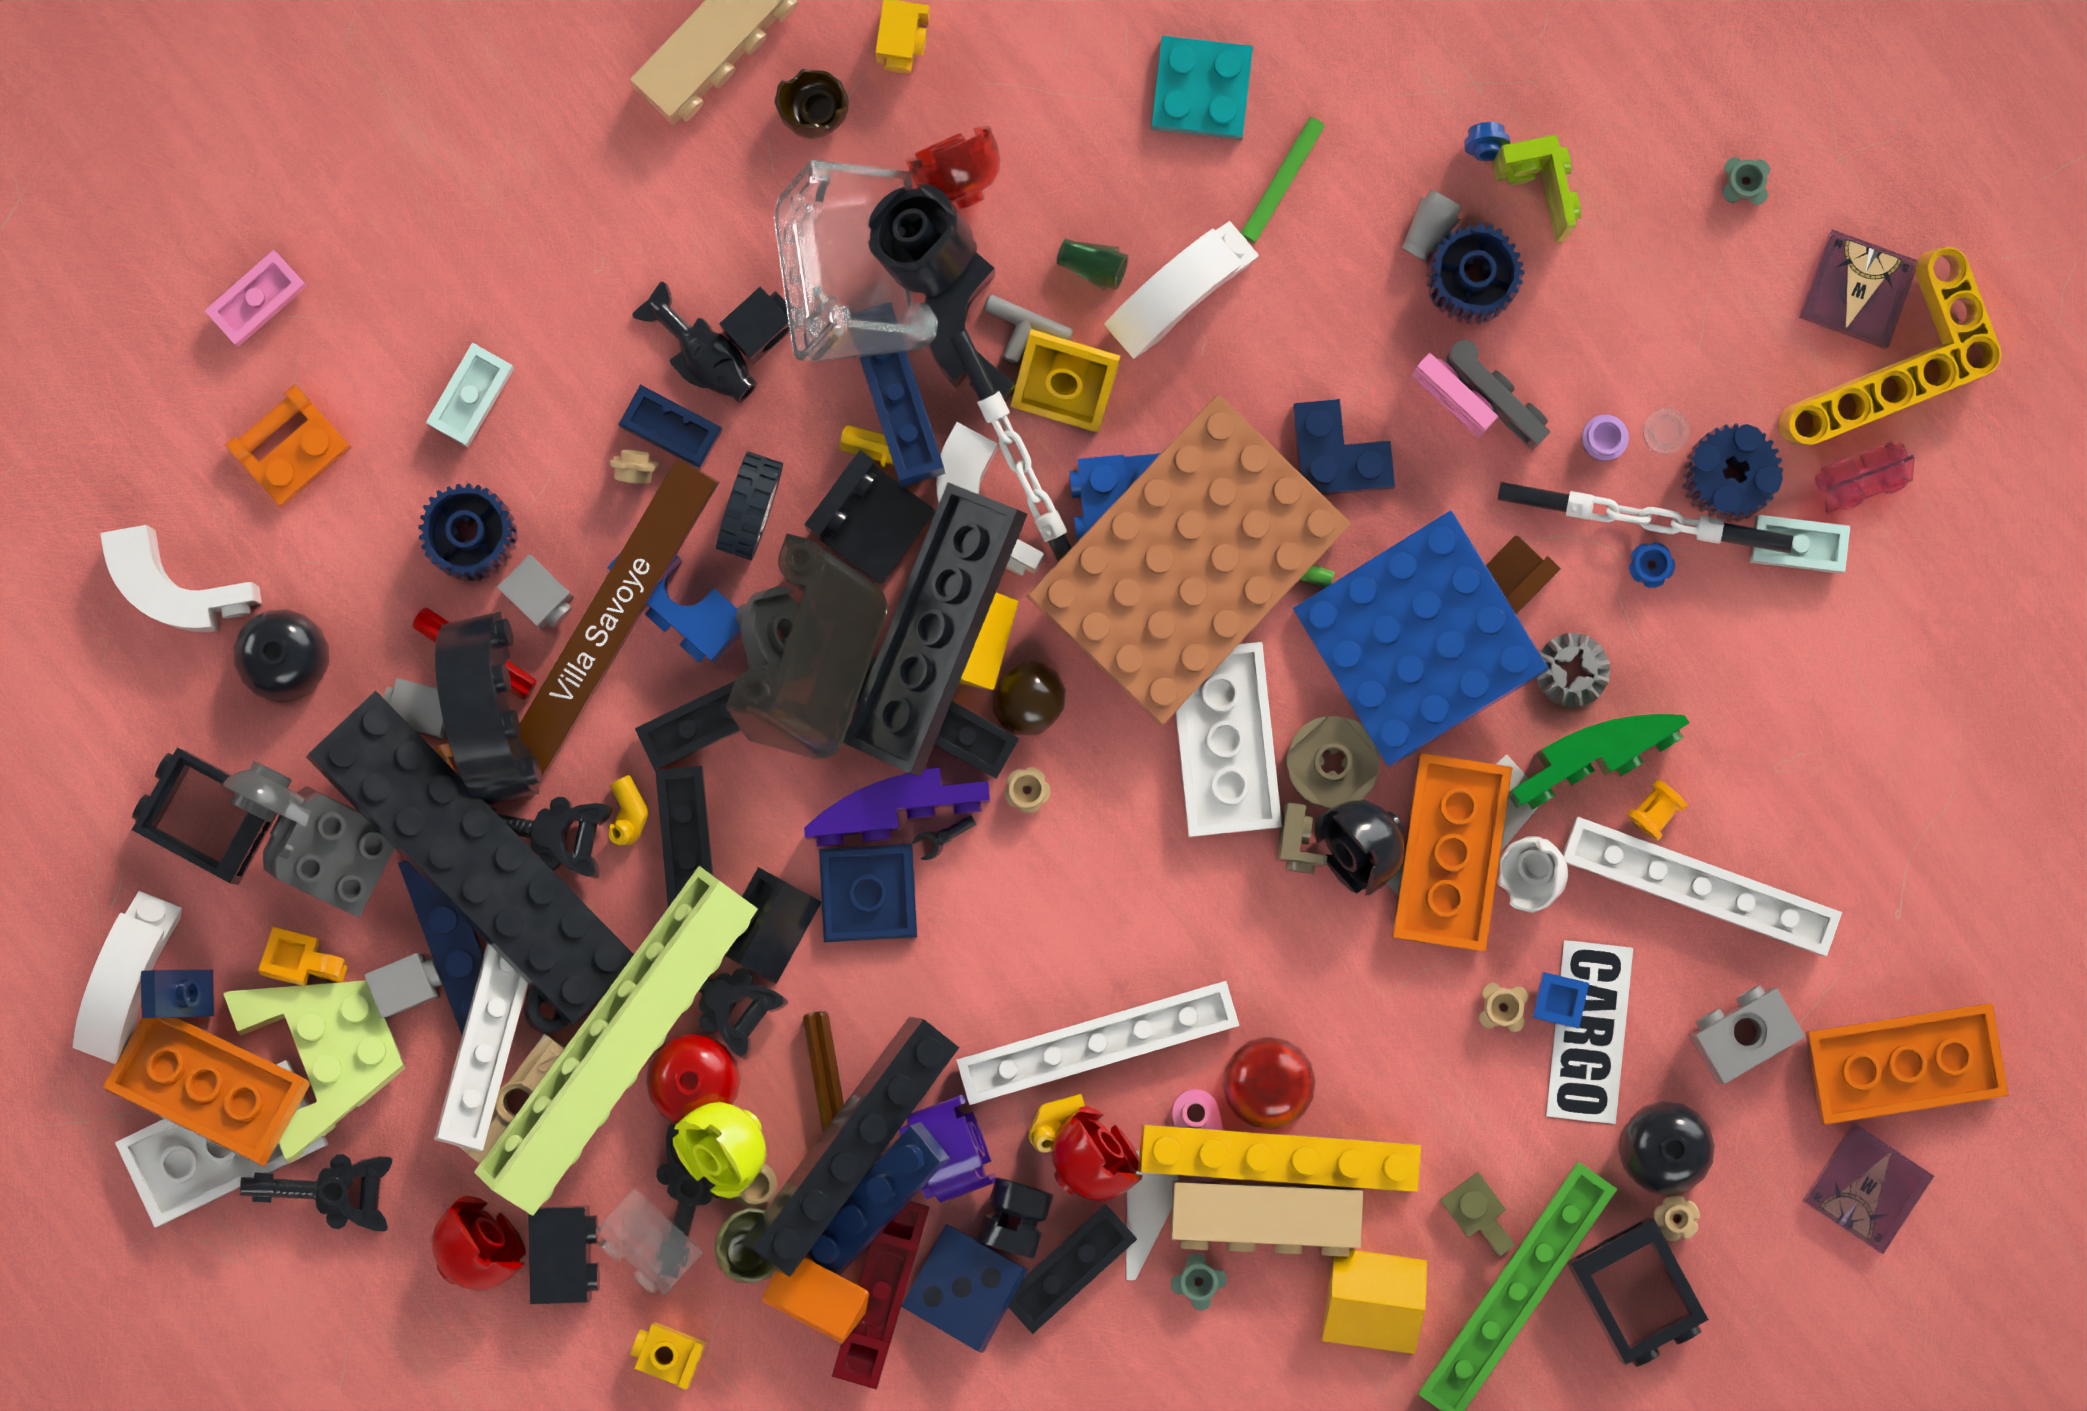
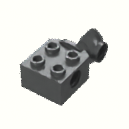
M253 761L250 769L239 771L228 777L221 785L236 793L231 801L232 804L271 823L276 813L279 814L270 832L271 837L263 850L264 870L276 879L360 918L395 849L358 810L308 786L295 792L288 788L292 779L256 761Z

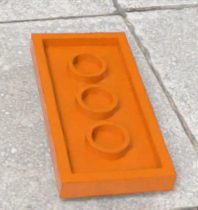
M1419 753L1392 938L1486 952L1513 767Z
M1993 1003L1805 1032L1820 1123L1822 1125L2009 1096Z
M141 1018L104 1083L103 1088L138 1107L265 1167L311 1083L297 1074L179 1018Z

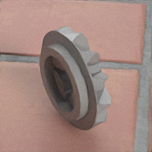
M1565 633L1550 640L1540 651L1550 670L1537 677L1538 685L1550 700L1566 707L1587 705L1596 700L1609 683L1611 663L1604 652L1603 646L1588 635ZM1578 652H1581L1579 658L1581 659L1580 667L1586 670V673L1592 675V677L1578 676L1570 683L1568 688H1565L1568 681L1566 680L1567 672L1561 669V666L1554 663L1555 661L1570 663L1578 655Z

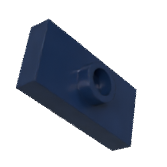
M641 384L618 424L620 428L677 458L684 459L700 470L723 431L722 427Z
M213 970L141 971L142 1018L214 1016Z

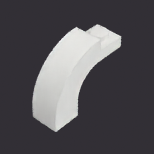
M1230 221L1217 230L1211 229L1143 284L1118 308L1104 325L1129 355L1135 359L1161 341L1188 312L1221 285L1249 267L1259 255Z
M956 422L940 455L945 474L937 476L938 503L948 482L979 494L981 481L998 451V444ZM1017 539L1006 569L1021 576L1025 570L1035 574L1044 559V553Z
M148 525L100 533L105 562L114 583L132 605L159 622L185 631L214 632L219 631L216 613L222 612V618L241 617L250 614L251 606L262 605L259 586L252 582L199 591L178 587L171 581L162 566L156 530Z
M138 891L126 913L119 914L101 949L88 981L76 1021L73 1039L74 1049L116 1064L137 1026L141 1002V971L153 969L160 953L181 919L182 907Z

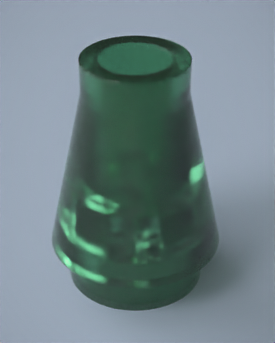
M1065 238L1058 252L1057 265L1066 267L1102 290H1105L1107 287L1116 290L1124 278L1129 256L1120 252L1119 246L1077 242Z

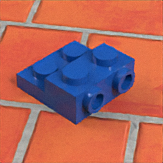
M1161 453L1126 457L1122 454L1078 459V470L1069 471L1072 498H1081L1082 516L1074 517L1076 542Z

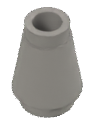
M1431 189L1426 198H1420L1402 248L1421 260L1426 261L1437 245L1440 244L1441 240L1460 222V219L1457 217L1462 207Z

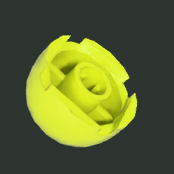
M715 1102L698 1107L675 1125L674 1129H679V1133L673 1137V1146L680 1161L697 1181L705 1176L711 1183L715 1184L710 1190L715 1195L728 1199L737 1197L760 1174L767 1157L765 1138L760 1121L750 1111L742 1110L731 1104Z

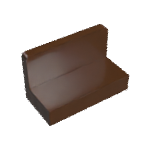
M1514 536L1486 565L1515 614L1561 569L1549 556L1542 559L1519 536Z

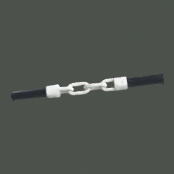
M965 329L949 338L979 398L977 403L986 422L993 424L999 437L1001 451L1011 470L1017 473L1024 488L1029 509L1035 519L1034 522L1044 542L1049 543L1059 562L1071 549L1065 536L1067 532L1058 511L1055 510L1050 497L1041 489L1031 468L1029 453L1019 434L1013 431L1006 416L1010 411L1000 391L996 392ZM1000 419H1001V421H1002V423H1003V425H1004V427H1005V430H1006L1005 432L1003 431V429H1002V427H1001V425H1000V423H999V421H998V420H1000ZM1013 441L1016 442L1024 459L1019 460L1017 464H1015L1007 447ZM1024 473H1027L1034 490L1031 489ZM1043 499L1049 512L1040 515L1035 503H1039Z
M1501 482L1498 500L1566 512V516L1601 522L1619 520L1636 523L1649 531L1666 534H1676L1679 532L1695 534L1697 540L1720 544L1723 541L1788 554L1791 552L1793 535L1724 523V519L1701 515L1700 519L1697 520L1682 517L1678 512L1667 509L1647 507L1642 510L1621 506L1611 499L1570 491V494ZM1594 503L1609 506L1606 509L1607 515L1592 513ZM1651 514L1672 517L1671 527L1650 524L1649 522L1652 520Z

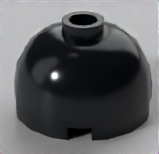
M288 609L268 610L251 618L240 630L234 646V663L243 684L257 696L274 702L296 701L311 694L318 686L317 684L322 679L329 665V647L321 628L305 615Z
M1354 800L1336 805L1317 818L1315 822L1316 841L1319 843L1325 839L1326 846L1331 854H1326V864L1337 879L1350 891L1357 894L1365 889V896L1371 895L1386 885L1398 872L1404 860V841L1402 837L1403 826L1395 814L1389 811L1386 812L1382 807L1369 801Z
M1660 1101L1643 1106L1630 1118L1628 1124L1625 1125L1621 1132L1619 1154L1624 1170L1632 1177L1636 1184L1651 1193L1675 1195L1690 1191L1704 1180L1713 1164L1715 1144L1710 1127L1698 1112L1684 1104Z

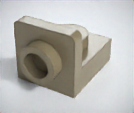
M1286 803L1283 806L1282 827L1280 828L1276 860L1287 861L1286 870L1314 874L1315 866L1326 865L1327 856L1300 852L1301 844H1309L1313 818L1305 816L1306 805Z

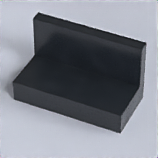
M758 867L742 895L745 900L758 910L751 918L746 931L737 937L725 956L777 984L822 902Z

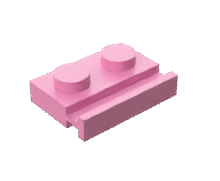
M1431 353L1417 365V368L1411 375L1478 439L1498 417L1492 411L1493 407L1482 395L1474 390L1471 391L1458 379V374L1442 359L1437 360Z

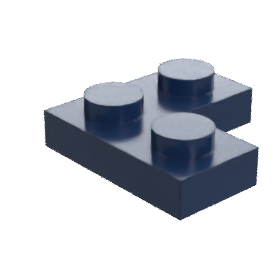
M1340 399L1293 404L1299 473L1322 495L1394 489L1395 480L1391 441L1344 445Z

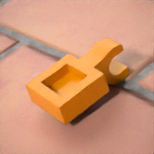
M272 927L258 971L262 976L306 987L310 974L332 983L344 982L348 966L344 965L345 959L318 953L320 945L318 938Z

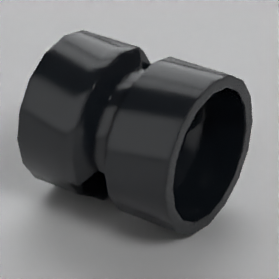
M996 1177L989 1199L990 1205L994 1208L993 1213L984 1215L977 1241L1007 1252L1034 1258L1042 1235L1041 1231L1037 1228V1224L1046 1220L1053 1194ZM1009 1214L1022 1218L1017 1229L1007 1226Z

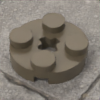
M1339 716L1318 717L1305 724L1293 737L1285 760L1289 780L1296 792L1307 802L1326 809H1331L1347 801L1361 800L1365 797L1376 782L1380 765L1379 751L1364 726L1353 719ZM1328 750L1331 754H1335L1338 751L1343 753L1345 758L1342 760L1341 765L1344 771L1338 775L1333 770L1325 773L1322 770L1321 766L1325 761L1321 755L1324 751Z

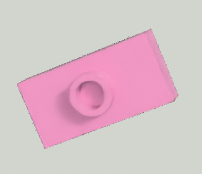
M273 250L204 311L227 337L239 347L308 286L283 258Z

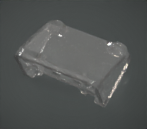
M810 160L779 196L774 215L792 348L797 360L825 362L922 350L936 337L937 318L932 313L930 306L919 302L912 304L910 291L902 288L894 281L872 254L868 245L871 231L868 223L871 213L877 204L890 192L904 187L906 190L913 189L911 172Z

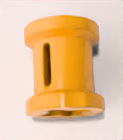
M1656 779L1652 783L1653 791L1636 810L1630 809L1626 816L1647 836L1659 841L1663 836L1661 830L1678 811H1685L1688 804L1671 787Z

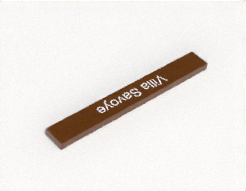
M676 458L520 722V738L524 745L530 748L531 756L537 757L541 767L542 781L720 483L682 458ZM534 795L523 798L528 801L531 800Z

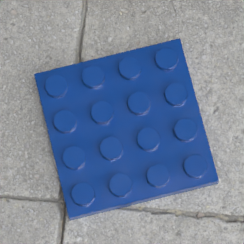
M1452 510L1293 607V610L1389 767L1550 670Z

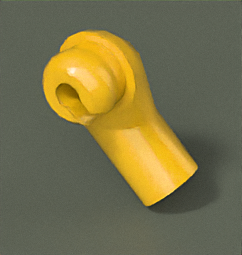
M627 775L610 785L621 807L614 824L609 826L608 836L612 843L619 846L631 845L640 838L649 815L648 808L631 776Z

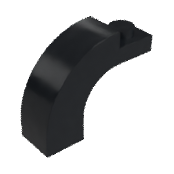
M977 252L963 273L955 281L946 286L939 295L926 296L924 320L929 348L940 371L955 388L967 377V373L949 337L965 330L966 316L972 302L995 277V268ZM977 351L996 392L1000 391L1006 402L1014 393L1015 384ZM970 382L969 386L975 391L972 383Z

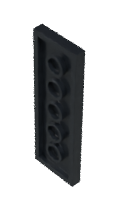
M947 483L842 743L906 772L922 776L1028 515L1027 513L957 485Z

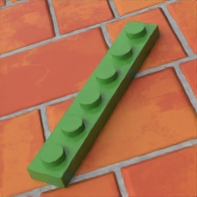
M1576 1161L1417 1391L1418 1395L1441 1411H1465L1617 1191V1188Z

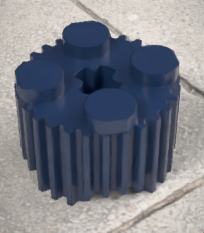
M1479 223L1474 228L1472 225H1468L1466 230L1459 227L1456 233L1450 232L1447 238H1443L1440 244L1437 245L1428 263L1429 269L1426 277H1429L1426 284L1427 287H1431L1429 297L1434 306L1441 308V312L1447 310L1450 319L1455 315L1457 316V322H1461L1463 318L1466 319L1467 324H1471L1473 319L1476 320L1477 324L1488 322L1498 317L1503 310L1505 311L1519 292L1518 289L1523 283L1521 280L1524 275V270L1521 269L1523 262L1518 261L1521 256L1520 252H1514L1515 243L1509 245V237L1502 235L1501 228L1494 231L1493 225L1490 224L1488 228H1484L1483 223ZM1472 265L1480 267L1479 275L1485 277L1486 280L1480 279L1478 282H1473L1469 280V276L1464 270L1469 271Z
M1734 423L1730 428L1726 424L1720 429L1717 427L1710 433L1708 432L1692 447V451L1687 455L1689 460L1683 466L1688 470L1683 473L1686 483L1682 487L1683 489H1688L1689 492L1685 496L1686 498L1692 497V507L1698 505L1700 507L1699 511L1707 510L1710 517L1717 515L1719 519L1726 517L1727 522H1731L1734 519L1736 522H1739L1743 518L1751 517L1767 506V503L1773 500V495L1780 489L1783 480V468L1778 467V464L1782 462V458H1776L1779 450L1778 448L1772 449L1771 446L1774 442L1772 440L1766 441V434H1762L1759 428L1749 424L1739 427L1738 423ZM1726 463H1730L1733 467L1739 469L1741 473L1738 477L1740 483L1735 478L1726 479L1724 477L1723 471L1728 468Z
M467 483L464 488L461 484H456V489L454 490L449 486L445 492L436 491V498L429 497L431 504L423 506L426 512L425 515H421L420 519L424 521V524L418 527L423 532V534L419 535V539L424 542L421 547L426 551L425 556L448 576L452 575L458 580L462 577L466 581H480L484 577L489 578L491 571L497 574L499 572V565L502 567L506 566L505 558H512L509 551L515 550V543L518 540L517 526L512 522L515 518L509 512V507L495 493L493 494L488 488L483 489L480 485L474 488L470 483ZM474 522H477L478 526L475 529L476 537L471 541L466 539L464 543L459 542L463 537L459 528L464 523L471 527Z

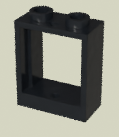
M177 748L173 755L167 753L160 762L155 773V777L159 781L150 796L144 794L136 805L132 814V818L136 820L132 831L224 881L239 885L278 813H276L271 823L248 812L221 862L157 828L190 767L220 784L231 776V774L196 755Z
M1647 1217L1569 1259L1567 1262L1572 1275L1618 1360L1625 1365L1633 1362L1635 1367L1650 1362L1660 1355L1658 1347L1673 1339L1678 1345L1694 1338L1702 1332L1698 1325L1709 1320L1656 1221L1652 1218ZM1651 1243L1688 1313L1628 1345L1591 1275Z

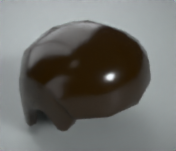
M801 69L789 81L782 80L778 84L774 101L784 125L796 135L808 139L821 138L836 130L846 119L849 108L848 95L842 82L829 72L819 70L809 71L808 69Z
M1035 661L1021 662L1008 670L996 684L993 692V711L1001 726L1016 735H1038L1053 725L1064 710L1066 689L1058 673L1044 663Z

